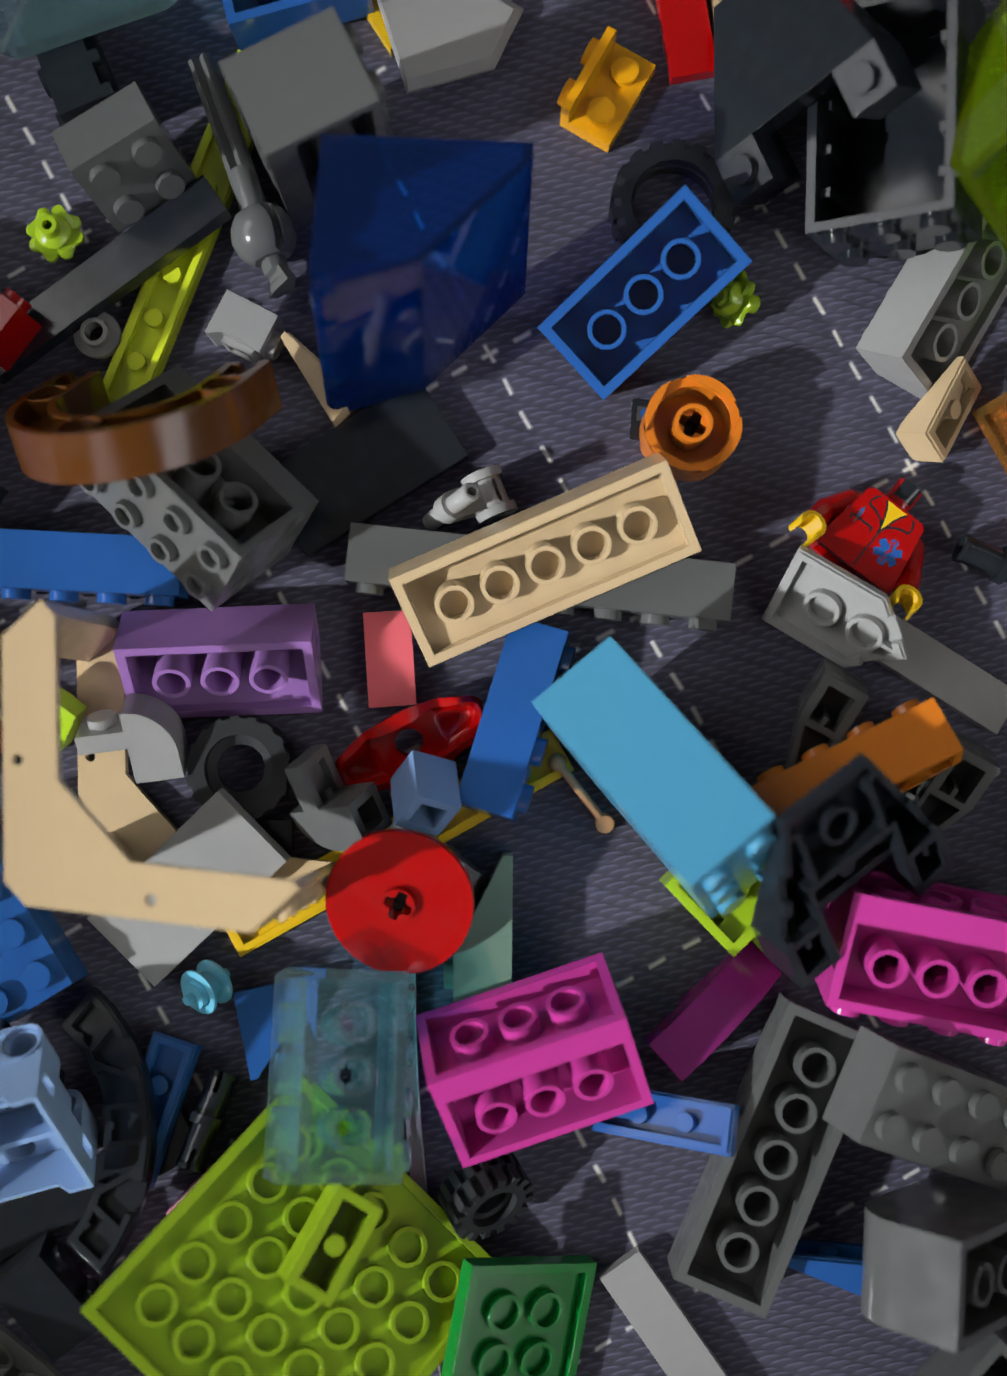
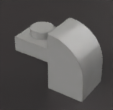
M128 693L119 713L112 709H103L89 714L83 718L74 737L78 755L128 749L136 784L185 777L187 770L185 762L189 758L190 750L184 725L174 709L156 697L141 693Z

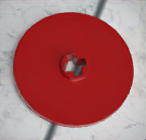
M403 828L376 831L365 835L350 845L337 860L330 873L325 896L330 926L343 947L353 957L367 966L393 974L424 972L435 968L449 959L464 942L472 924L475 907L474 891L470 877L456 854L441 841L430 835ZM399 892L408 896L406 899L408 906H404L401 911L392 908L394 904L392 898H395Z

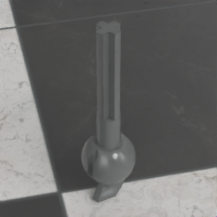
M203 52L199 58H191L188 61V65L240 212L234 217L230 231L232 246L240 259L252 267L262 268L264 276L268 278L269 298H280L294 290L296 276L288 268L286 259L293 254L296 246V226L287 210L276 203L267 202L217 60L211 56L210 52Z

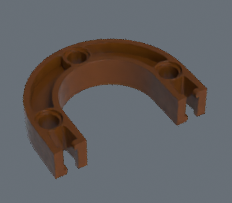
M259 360L247 372H245V365L242 362H227L199 384L179 395L131 410L97 415L93 414L110 404L100 370L88 371L84 374L85 376L78 380L73 372L58 373L15 401L5 414V422L24 474L34 480L45 483L85 485L148 476L212 456L251 435L283 407L272 361Z

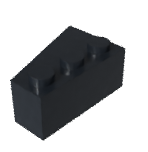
M29 0L17 5L25 24L19 27V32L30 54L37 56L41 69L37 70V73L47 95L54 101L57 109L55 115L60 127L120 91L81 0Z

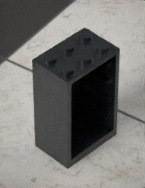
M855 0L901 43L923 89L881 120L854 118L837 84L808 106L805 234L840 265L846 267L863 266L869 262V259L887 256L890 259H908L914 257L916 251L933 248L942 252L958 251L965 248L966 243L982 241L985 7L980 0Z

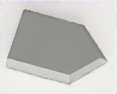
M377 0L407 94L494 70L524 10L510 0Z
M801 545L761 619L842 668L861 666L863 662L886 659L888 662L908 659L909 653L888 594Z

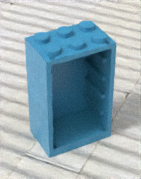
M611 636L531 702L567 752L710 919H713L718 913L726 916L733 912L745 900L746 895L743 892L756 881H762L769 849L776 841V837L773 835L776 823L775 815Z

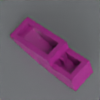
M751 940L735 957L729 954L679 1000L680 1005L645 1036L649 1046L675 1075L683 1081L738 1027L767 994L782 973Z

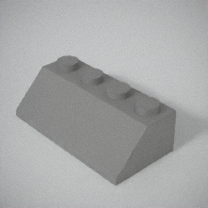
M983 189L982 241L966 243L965 248L952 252H942L935 248L916 251V255L908 258L856 346L857 351L876 374L919 399H922L958 356H964L967 362H969L1007 296V202L999 190Z

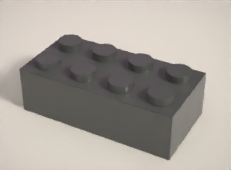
M860 1025L822 1119L859 1144L1004 1191L1007 1184V1081Z

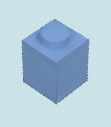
M412 750L390 779L395 826L439 836L462 808L455 761Z

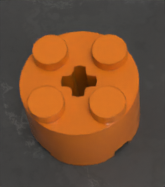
M700 374L687 375L662 385L652 396L640 424V449L643 456L648 457L657 452L667 460L674 480L695 482L710 476L733 453L742 434V417H740L735 397L720 381ZM688 421L696 424L695 434L692 437L683 433L684 426Z

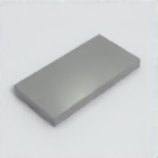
M222 787L145 863L271 877L291 856ZM149 895V902L154 904L156 901L155 897ZM91 914L87 918L154 987L215 930L212 928Z

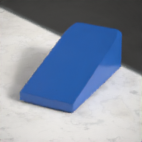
M799 1238L788 1264L789 1268L861 1296L863 1244Z

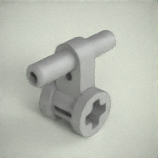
M500 464L491 465L467 475L461 480V487L449 490L434 502L433 509L424 515V526L428 530L434 531L443 524H452L474 516L478 525L482 526L518 510L517 504L514 499L509 500L500 477L504 473Z

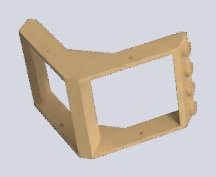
M40 599L2 635L4 882L25 906L252 933L276 919L279 923H282L290 915L294 916L301 909L304 910L312 903L315 904L326 895L327 882L335 865L334 861L290 857L271 877L145 863L178 829L129 775L128 749L95 753L93 761L89 759V754L78 755V798L61 780L59 658L77 660V699L87 706L83 718L103 709H112L119 713L126 694L113 652L119 627L118 620L114 616ZM18 755L22 757L21 764H18L16 761ZM149 895L155 897L156 901L154 904L149 902Z

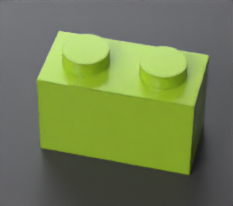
M329 1180L276 1274L289 1285L331 1308L384 1210L345 1186Z

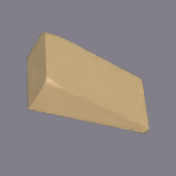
M284 332L280 336L333 425L337 427L352 417L361 407V401L357 393L290 332Z
M958 356L905 417L896 432V436L905 450L915 461L944 462L982 388L964 356Z

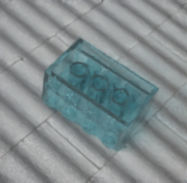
M287 967L275 974L263 1167L264 1179L275 1184H402V1172L409 1171L411 1161L409 1140H403L404 1119L410 1118L413 1103L411 1087H405L406 1066H411L414 1059V1039L412 1035H407L408 1015L414 1013L416 1005V989L414 984H409V972ZM347 1014H349L350 1019L354 1023V1029L349 1034H347L346 1029L342 1026V1018L346 1017ZM347 1064L348 1070H351L352 1078L350 1082H347L345 1088L344 1082L340 1081L339 1074L340 1070L344 1069ZM344 1116L345 1121L349 1122V1132L342 1139V1136L337 1134V1126L339 1122H342Z

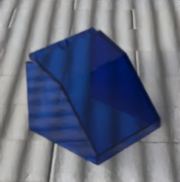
M322 134L309 266L310 279L317 280L310 284L309 290L313 315L315 317V330L328 407L331 409L347 407L349 411H353L425 389L525 294L534 142Z

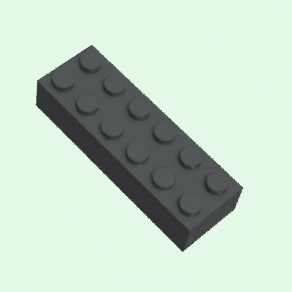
M778 993L732 1102L733 1104L740 1105L735 1156L727 1157L710 1154L667 1257L673 1279L766 1319L843 1135V1132L822 1119L860 1026L784 993Z

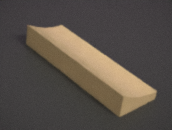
M657 452L389 568V582L428 666L432 667L702 550L668 462Z

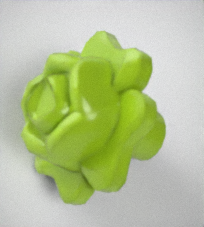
M55 205L51 212L44 207L38 209L35 220L26 227V233L32 238L29 241V248L33 252L43 254L50 263H55L59 256L65 260H71L75 248L83 243L85 239L83 233L79 231L82 225L81 219L78 216L68 214L61 205Z
M744 270L712 298L713 314L720 318L723 328L727 329L732 325L740 326L746 313L754 314L760 307L759 296L753 294L755 283L748 280Z

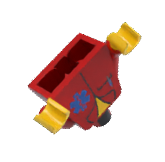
M899 478L886 495L873 486H870L863 492L849 488L819 499L809 510L803 512L789 524L788 529L790 532L796 527H800L806 532L807 541L802 544L803 546L809 547L820 556L888 595L893 590L889 599L892 608L896 603L904 608L905 617L903 620L908 621L921 607L923 598L919 588L922 580L925 545L920 537L925 527L910 515L909 511L920 499L922 493L908 480Z

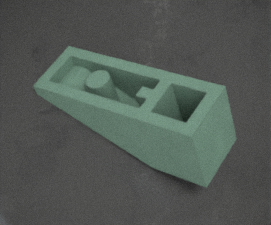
M513 852L502 853L474 908L472 924L464 942L453 954V959H447L444 962V989H453V1003L512 983Z

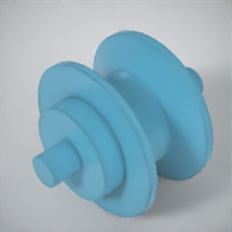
M206 959L198 963L196 971L188 970L183 973L180 980L183 1003L186 1006L190 1005L202 1014L214 1012L217 1008V1002L226 1003L232 997L233 988L229 977V970L223 969L216 962Z

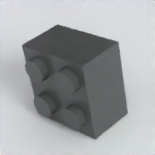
M135 81L51 132L70 173L118 233L142 220L167 200L180 196L184 192L185 187L196 180L180 147Z

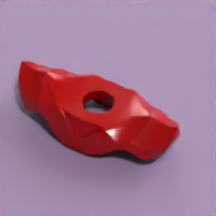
M457 695L432 699L403 709L378 722L355 739L335 761L336 768L344 785L374 781L378 791L391 789L390 779L410 754L400 751L395 745L397 735L405 729H415L423 736L422 744L416 751L453 761L465 748L474 742L484 710L482 701L474 695Z

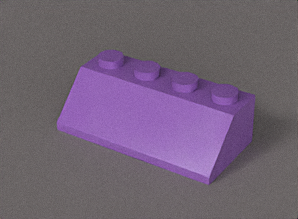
M315 603L217 607L212 612L208 608L122 611L113 652L126 696L128 693H141L156 697L174 709L180 718L322 712L321 646Z

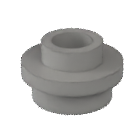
M103 312L97 317L86 319L81 324L80 330L73 335L74 342L85 356L92 359H105L114 355L121 341L122 330L114 317ZM97 327H102V336L97 340H90L91 332Z

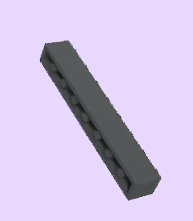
M350 522L344 580L349 585H356L355 593L384 596V589H393L389 582V568L461 538L466 534ZM684 558L553 615L573 617L574 609L593 611V619L621 622L622 614L641 616L640 624L668 627L669 620L674 619L688 621V629L716 632L717 624L724 625L731 621L736 563Z

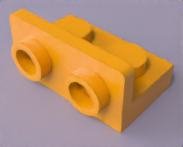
M609 25L600 40L595 37L590 40L580 62L584 68L577 80L571 77L567 80L557 100V105L561 106L559 126L607 153L654 75L656 67L655 64L616 43L617 30Z

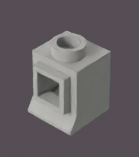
M228 289L205 330V333L214 345H224L228 351L254 364L259 360H276L285 345L280 337L285 331V327L277 314Z

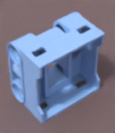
M34 1023L21 1024L0 1030V1203L55 1187H60L68 1193H74L92 1188L95 1183L99 1122L83 1095L78 1090L66 1089L59 1078L60 1058L42 1028Z

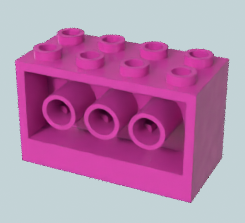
M873 869L825 907L823 916L841 958L814 980L826 1006L830 1007L833 1012L846 1017H858L862 1013L877 1016L883 1022L897 1027H906L908 1023L927 1026L931 1031L943 1036L954 1037L959 1032L974 1035L979 1040L990 1045H1006V895L936 882L917 897L884 871Z
M602 952L415 1016L427 1086L463 1168L654 1104L625 1013Z

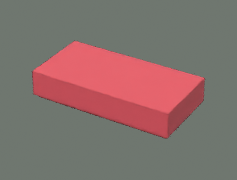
M403 610L363 613L369 708L416 705L417 691L413 632Z

